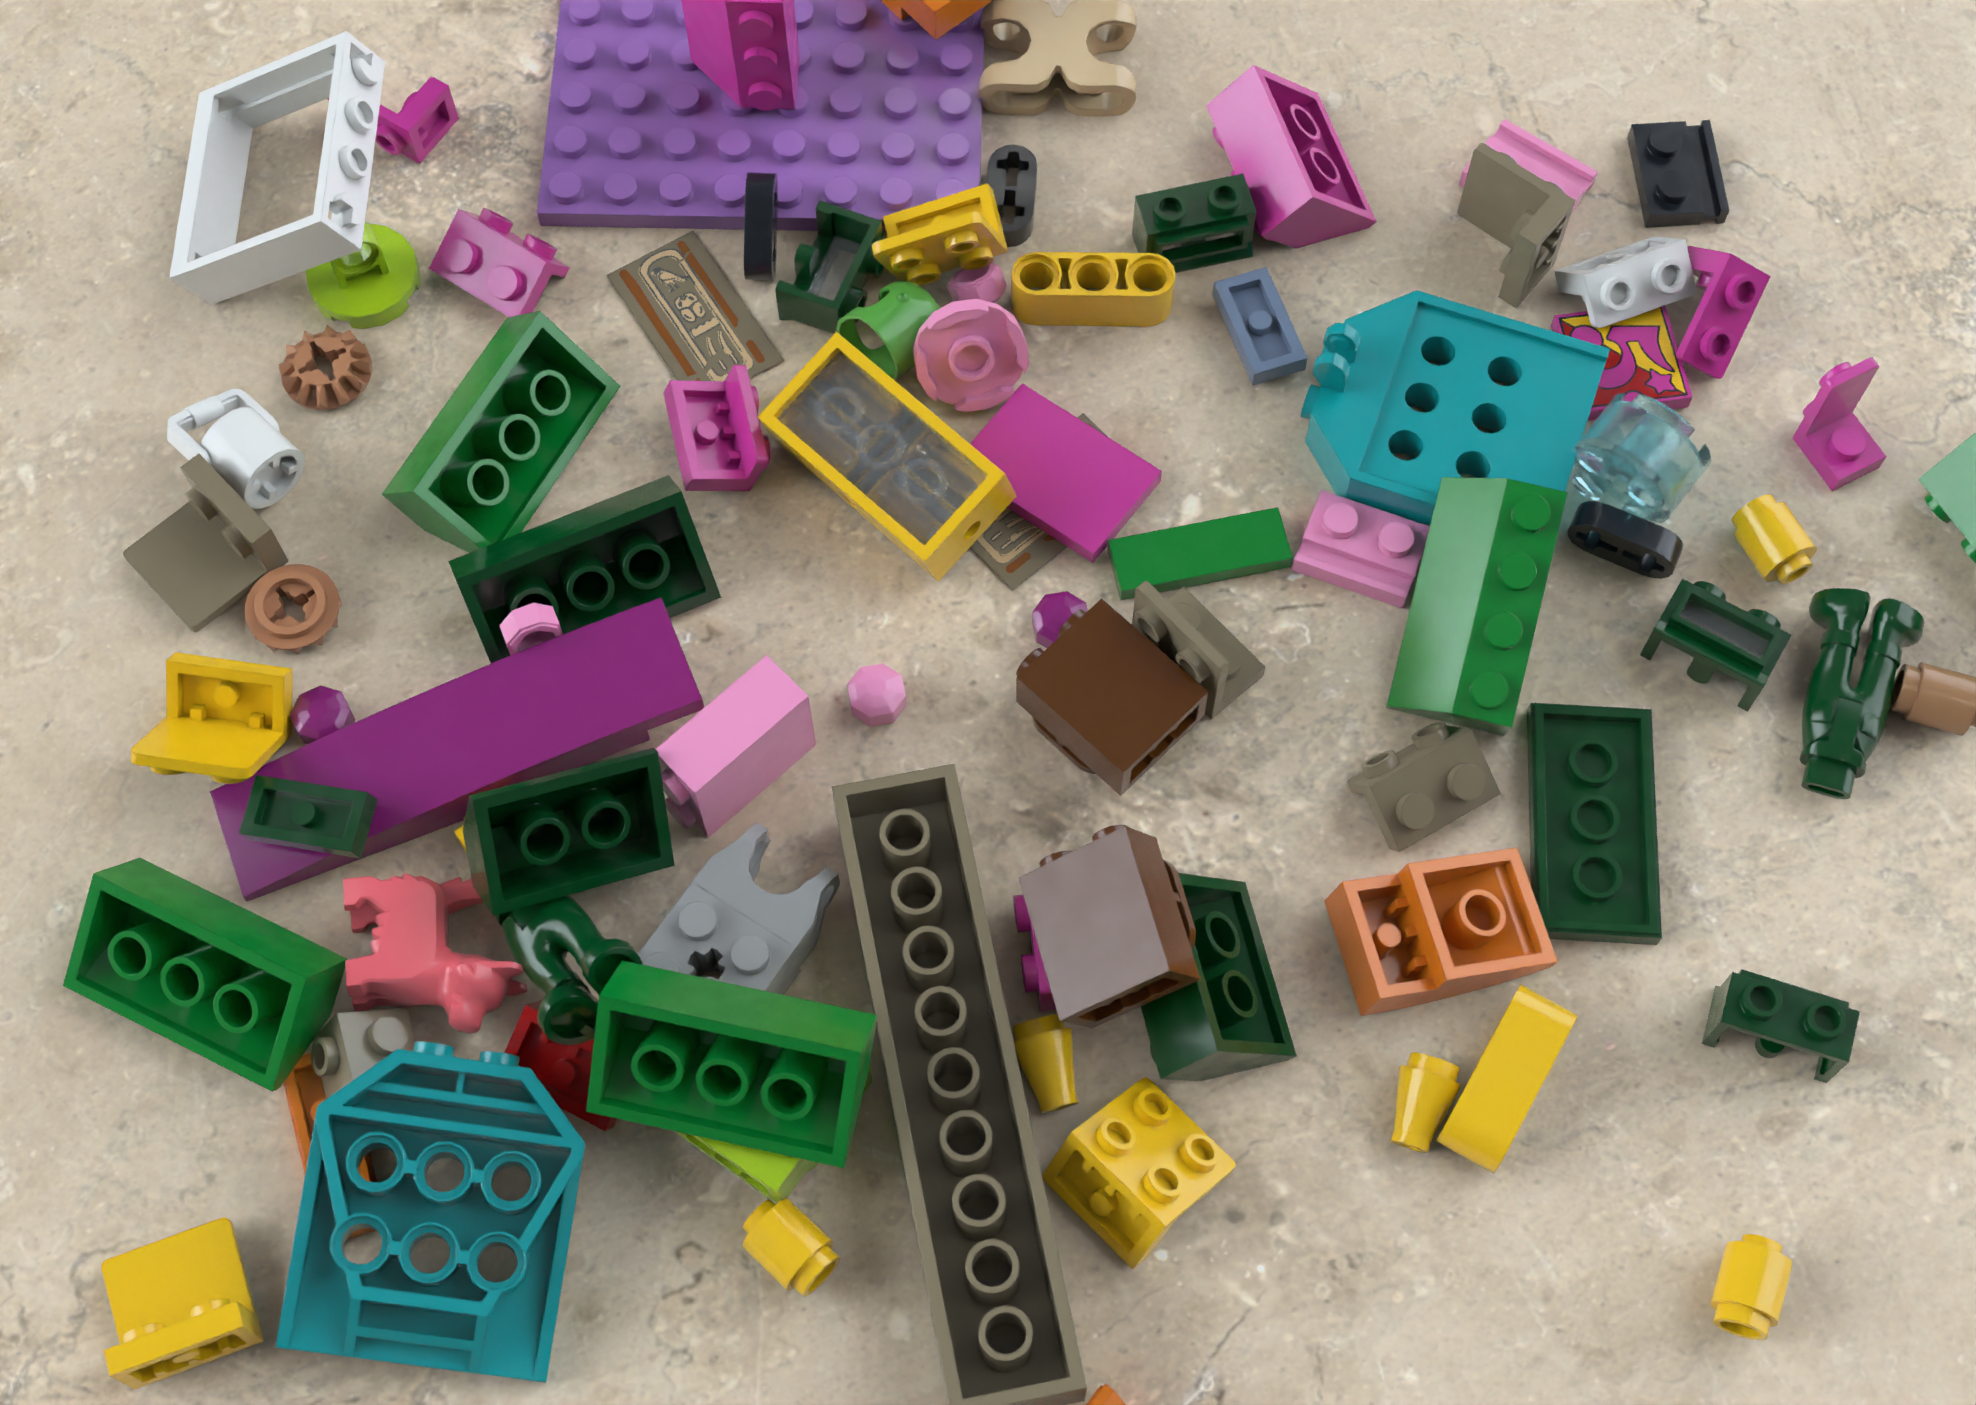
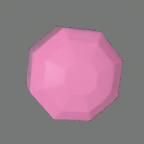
M991 263L979 269H961L952 276L947 287L953 301L980 299L995 303L1004 293L1007 284L1000 266Z
M531 603L512 610L499 625L510 655L563 635L553 606Z
M883 663L860 667L847 684L852 715L870 727L894 723L906 707V694L902 675Z

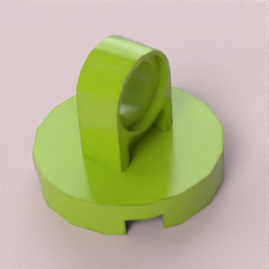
M367 222L364 225L361 250L305 270L309 293L323 316L333 321L332 317L337 320L347 321L352 328L357 329L382 326L403 315L409 308L407 300L414 293L415 287L419 290L422 281L415 251L405 237L387 226Z

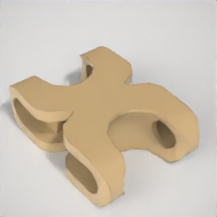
M993 0L983 8L980 16V27L984 29L985 41L993 48L1012 51L1021 55L1017 60L990 64L983 71L978 85V97L982 98V105L988 111L1007 115H1038L1047 110L1056 96L1060 97L1067 111L1084 117L1121 115L1129 111L1134 105L1137 98V88L1132 72L1126 66L1099 61L1094 57L1101 53L1123 50L1131 43L1136 31V14L1127 2L1122 0H1075L1069 3L1060 17L1055 15L1049 3L1044 0Z

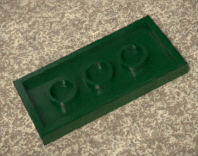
M1530 703L1527 709L1531 888L1549 939L1657 945L1662 939L1652 709Z

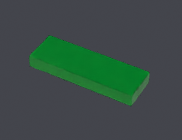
M1278 507L1110 539L1107 546L1120 600L1135 598L1136 588L1144 581H1148L1161 593L1180 589L1183 586L1187 588L1289 568L1293 561Z

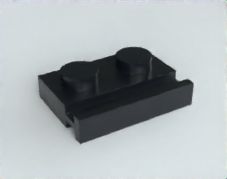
M1702 120L1700 125L1687 126L1686 121L1632 124L1627 139L1645 228L1700 225L1701 220L1715 219L1716 224L1724 223L1730 210L1710 120Z

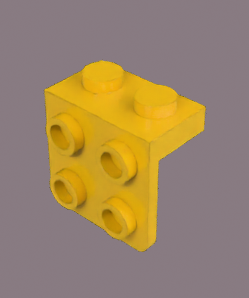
M988 183L883 216L888 238L877 241L871 246L874 258L899 281H909L919 286L928 285L939 280L941 277L940 273L961 267L964 270H974L985 267L994 261V256L1008 252L994 191Z
M175 652L166 660V717L131 748V763L150 767L152 772L160 775H177L184 772L209 775L213 781L224 784L240 783L251 778L292 736L290 713L292 711L293 668Z

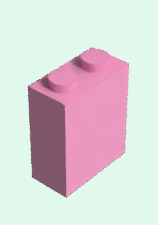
M767 655L656 748L659 755L663 789L668 796L665 799L666 808L683 827L688 829L694 823L707 838L714 834L816 745L808 695Z

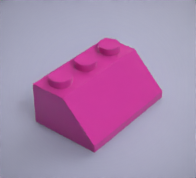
M681 0L691 61L740 107L756 108L764 111L795 109L800 52L794 0Z
M1253 65L1206 105L1215 126L1212 130L1214 138L1226 151L1234 169L1231 172V176L1244 174L1257 212L1254 228L1264 239L1268 241L1273 240L1293 248H1300L1368 229L1377 222L1318 93Z

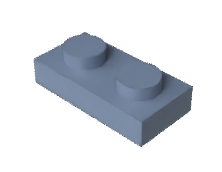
M1267 267L1214 282L1212 295L1252 386L1306 369L1307 355Z

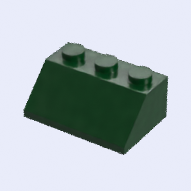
M655 748L469 795L463 835L473 888L493 916L675 866L659 755Z
M1178 873L1196 929V939L1192 953L1201 980L1141 1006L1150 1040L1151 1056L1157 1065L1160 1079L1204 1081L1288 1061L1296 1057V1051L1246 883Z

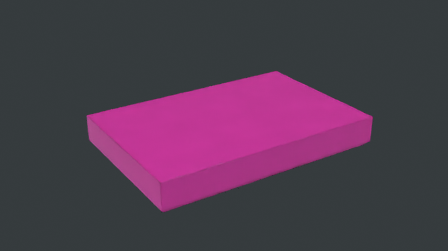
M1023 383L970 443L1006 474L1017 495L1007 506L1008 509L1092 563L1096 561L1108 546V540L1115 538L1161 482V470Z

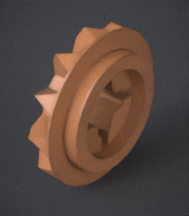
M328 325L324 332L314 335L304 330L303 339L296 345H286V358L284 362L278 364L282 385L290 398L299 405L314 410L335 409L352 402L364 391L372 374V361L365 343L362 344L350 330L344 333L336 332ZM318 356L326 357L330 363L332 362L334 369L332 373L335 379L330 381L327 374L324 375L321 370L317 369L315 361H317Z
M290 564L271 570L253 585L245 602L244 614L247 626L256 640L265 644L274 653L278 649L290 650L299 655L303 647L313 643L322 645L324 635L331 628L338 627L337 616L339 607L343 605L336 585L326 573L313 566ZM283 596H286L290 602L294 601L298 606L304 605L302 607L306 619L304 622L296 621L291 616L285 617L287 613L284 609L285 604L281 599Z

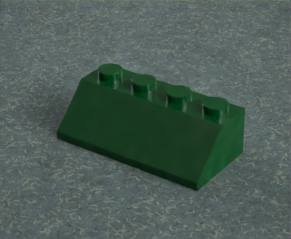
M669 475L448 561L490 663L511 656L499 625L512 610L531 603L553 606L562 633L566 634L658 598H662L669 618L721 598L682 491Z

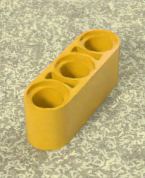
M1031 252L1019 257L1013 264L1011 272V307L1019 320L1030 325L1155 326L1165 321L1171 313L1176 274L1174 266L1167 258L1154 253ZM1040 287L1043 288V290L1035 291L1030 290L1028 288ZM1091 287H1092V288H1098V289H1100V290H1099V291H1088V290H1085V288H1091ZM1150 288V289H1154V290H1156V291L1147 292V291H1143V290H1141V289Z
M1520 984L1438 1135L1436 1142L1494 1174L1512 1144L1578 1015Z

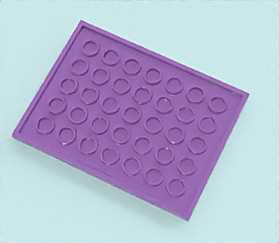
M561 0L537 207L540 226L744 230L746 178L748 172L777 174V230L818 231L815 209L819 201H823L882 221V232H886L883 216L980 186L982 98L978 97V85L984 71V29L980 27V16L983 8L935 40L911 16L901 21L880 0H794L800 52L795 109L764 111L756 108L740 107L691 61L681 0Z

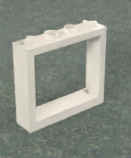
M345 31L199 93L169 278L210 305L361 250L385 68L384 60ZM329 98L313 215L236 244L253 128ZM329 210L332 211L331 220L328 219Z

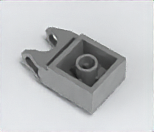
M756 822L738 840L709 858L638 955L643 965L698 977L710 971H719L721 977L717 981L784 995L801 972V965L818 943L825 911L840 886L839 873L826 866L817 876L805 881L797 890L792 892L772 894L762 890L754 881L760 869L761 858L771 840L766 835L768 829ZM710 976L706 977L707 979L716 980L715 978Z

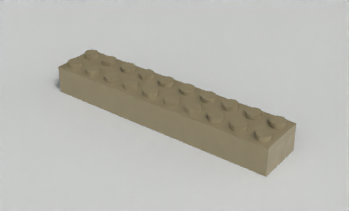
M955 763L832 786L836 818L873 1012L877 1015V1033L948 1405H1068L1085 1401L1087 1385Z

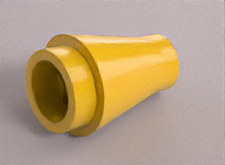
M1058 1014L1031 1019L1013 1026L1016 1039L1014 1042L1016 1056L1038 1099L1041 1113L1052 1112L1078 1104L1075 1091L1072 1028H1065L1064 1022L1059 1020Z
M1417 1052L1410 1053L1407 1065L1399 1066L1394 1130L1390 1139L1392 1143L1413 1151L1428 1153L1431 1140L1461 1088V1084L1456 1082L1460 1070L1458 1066L1434 1056Z

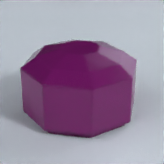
M1068 591L1044 595L1032 611V625L1036 642L1048 648L1059 638L1058 634L1061 627L1073 613L1080 609H1083L1085 612L1088 611L1086 602Z
M321 685L300 694L290 713L293 724L304 744L312 743L353 724L356 720L342 691Z

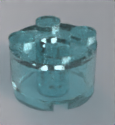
M1619 393L1613 397L1572 449L1577 455L1573 465L1576 473L1571 478V482L1582 495L1591 500H1599L1603 496L1623 511L1655 524L1663 523L1671 516L1710 466V451L1706 444L1698 451L1689 439L1695 429L1686 419L1670 407L1656 399L1638 394L1632 402L1623 401L1625 393Z

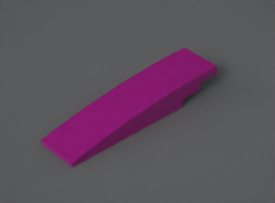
M658 598L555 637L413 696L263 765L251 778L243 782L224 784L210 791L243 898L248 902L464 821L463 818L466 816L469 795L593 764V761L650 740L647 730L701 711L704 708V703L663 600ZM261 775L364 791L377 798L378 801L362 857L355 858L250 841L238 834L255 776Z

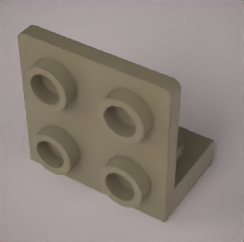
M1480 143L1472 154L1457 213L1465 220L1511 248L1500 266L1499 271L1505 276L1498 297L1517 309L1555 264L1576 200L1565 194L1556 184L1544 181L1518 165L1511 156L1503 152H1497L1488 145Z
M200 453L180 467L192 489L185 493L189 502L123 552L127 562L192 632H199L243 598L266 573L289 562L272 529Z
M1144 581L1136 588L1132 625L1208 691L1205 714L1211 720L1263 677L1265 666L1184 586L1167 600L1148 581Z

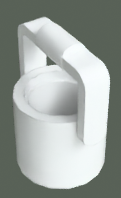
M230 389L217 396H210L184 408L182 412L168 419L167 440L188 460H191L200 453L251 508L262 509L275 504L294 488L302 475L305 465L304 455L279 433L280 429L277 421L241 389ZM218 419L207 431L201 445L186 433L189 430H195Z

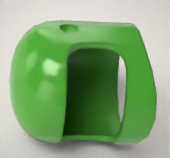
M903 280L892 282L880 289L879 302L869 307H856L838 320L836 328L842 337L893 380H897L915 366L913 345L918 330L934 311L940 309L938 303L928 291L916 283ZM854 319H859L868 324L879 335L884 344L877 349L866 347L856 331Z

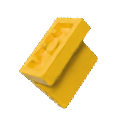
M1143 1077L1074 1129L1043 1172L1042 1178L1134 1269L1151 1254L1172 1224L1231 1174L1236 1167V1163L1149 1078Z
M226 1217L106 1259L101 1264L119 1339L118 1345L103 1350L109 1376L134 1390L264 1342L234 1225Z

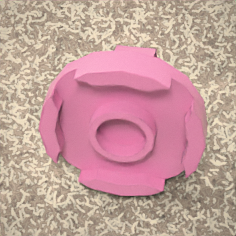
M980 299L953 301L934 311L919 328L913 345L917 379L926 394L935 401L938 398L945 403L954 404L955 410L963 412L986 410L1007 400L1015 391L1013 385L1020 379L1022 372L1026 373L1029 365L1027 341L1014 315L997 303Z

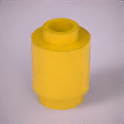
M1765 494L1750 501L1733 515L1731 521L1736 527L1734 536L1766 582L1780 580L1782 584H1788L1799 579L1812 568L1813 563L1810 559L1816 553L1817 548L1785 502H1777L1772 494Z
M785 1198L777 1204L770 1199L764 1201L750 1214L743 1224V1229L748 1235L744 1239L742 1247L787 1291L795 1288L803 1297L810 1295L831 1275L840 1261V1257L831 1249L833 1241L789 1198Z
M1744 1234L1741 1241L1726 1243L1711 1300V1306L1716 1310L1713 1323L1717 1327L1743 1338L1765 1340L1767 1339L1769 1328L1778 1325L1793 1266L1792 1260L1781 1253V1244L1770 1238L1755 1234Z

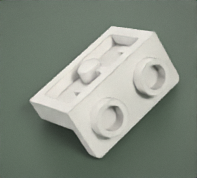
M1653 236L1554 271L1559 292L1580 295L1582 301L1586 303L1590 324L1597 328H1602L1693 296L1697 290L1685 239Z

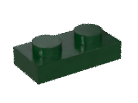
M256 775L238 834L250 841L361 858L378 799L364 791Z

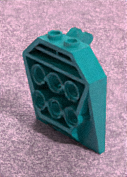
M1416 290L1345 319L1344 323H1335L1327 328L1322 354L1317 356L1312 371L1321 387L1313 384L1310 385L1300 417L1310 420L1305 442L1336 495L1426 525L1431 523L1442 477L1462 478L1459 474H1470L1476 478H1509L1565 491L1610 348ZM1427 360L1437 361L1442 365H1433L1427 362ZM1493 380L1502 381L1509 386L1499 385L1493 382ZM1410 407H1421L1425 409L1427 412H1417L1411 409ZM1476 427H1486L1494 433H1484ZM1402 453L1411 457L1412 460H1400L1393 454Z
M415 1042L413 1051L395 1050L317 1105L278 1327L276 1348L546 1383L585 1142L532 1069L518 1066L520 1057L502 1052L481 1051L478 1061L453 1056L454 1048L448 1045L433 1042ZM374 1149L389 1150L397 1157L395 1172L389 1179L383 1182L372 1183L366 1181L360 1175V1164L363 1157ZM441 1158L455 1159L464 1168L462 1182L449 1192L433 1190L426 1182V1174L429 1167L434 1161ZM507 1167H517L524 1170L531 1180L529 1191L523 1198L516 1201L500 1199L492 1189L494 1177L500 1170ZM360 1228L376 1230L382 1238V1247L379 1255L373 1261L366 1264L352 1263L345 1255L347 1238ZM427 1237L443 1239L450 1248V1257L447 1264L435 1273L420 1272L412 1264L414 1247L419 1241ZM493 1246L509 1248L517 1258V1267L514 1274L503 1282L493 1283L488 1281L478 1271V1262L481 1255Z

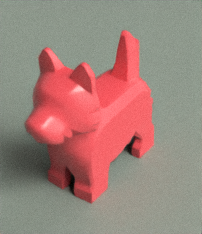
M408 873L403 874L401 877L392 876L385 880L372 876L343 878L345 911H350L353 934L365 932L370 925H378L377 928L372 929L374 940L371 941L370 945L374 953L368 956L345 960L346 987L349 997H352V1006L355 1012L368 1011L375 1006H442L448 1014V1023L459 1032L473 1034L480 1030L486 1013H490L502 1006L505 996H516L527 992L526 984L511 979L523 973L521 964L512 961H495L476 954L455 953L449 949V914L464 907L484 903L473 888L471 878L463 882L462 878L458 877L440 885L426 877H414Z

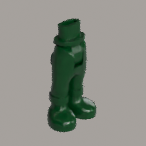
M1850 588L1821 590L1813 595L1809 605L1811 619L1828 631L1822 635L1821 652L1807 687L1802 714L1803 750L1800 755V762L1806 766L1801 786L1806 790L1843 800L1851 797L1855 778L1862 777L1865 774L1866 761L1875 750L1882 736L1892 701L1896 669L1899 668L1901 662V648L1918 643L1922 637L1924 627L1923 616L1911 606L1891 598L1879 601L1872 610L1868 627L1870 642L1865 647L1862 660L1863 666L1857 685L1852 688L1850 685V675L1853 660L1857 655L1860 642L1859 633L1867 616L1871 596L1868 592Z
M569 895L496 915V919L503 929L506 942L516 962L522 965L523 971L528 978L546 994L541 1000L537 1012L538 1025L544 1034L555 1043L563 1045H576L594 1039L598 999L591 994L586 984L566 961L567 953L570 952L575 958L587 982L600 995L622 960L643 965L633 946L624 940L604 938L587 913Z

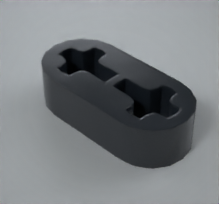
M1005 145L997 149L990 156L986 184L988 183L994 191L1007 247H1016L1024 243L1031 236L1033 230L1037 187V161L1033 153L1027 148L1019 145ZM1008 168L1019 169L1016 186L1006 185ZM1005 206H1015L1013 224H1002Z
M748 172L744 219V276L746 280L774 281L778 224V178L776 173Z
M1599 501L1581 503L1574 514L1567 533L1570 541L1585 552L1650 578L1662 579L1671 576L1683 551V542L1674 532Z

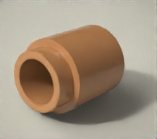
M1920 662L1917 667L1903 664L1894 681L1890 710L1902 713L1903 720L1963 736L1970 726L1976 727V677Z

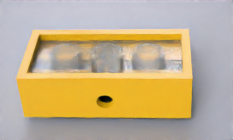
M838 332L825 343L758 416V419L779 445L938 582L1017 497L1006 474Z

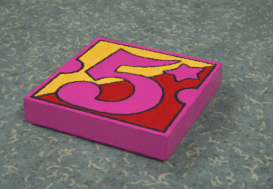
M1665 305L1602 328L1593 327L1590 324L1588 311L1554 315L1551 323L1553 332L1610 348L1587 421L1688 408L1693 396L1683 363L1676 358L1678 346Z

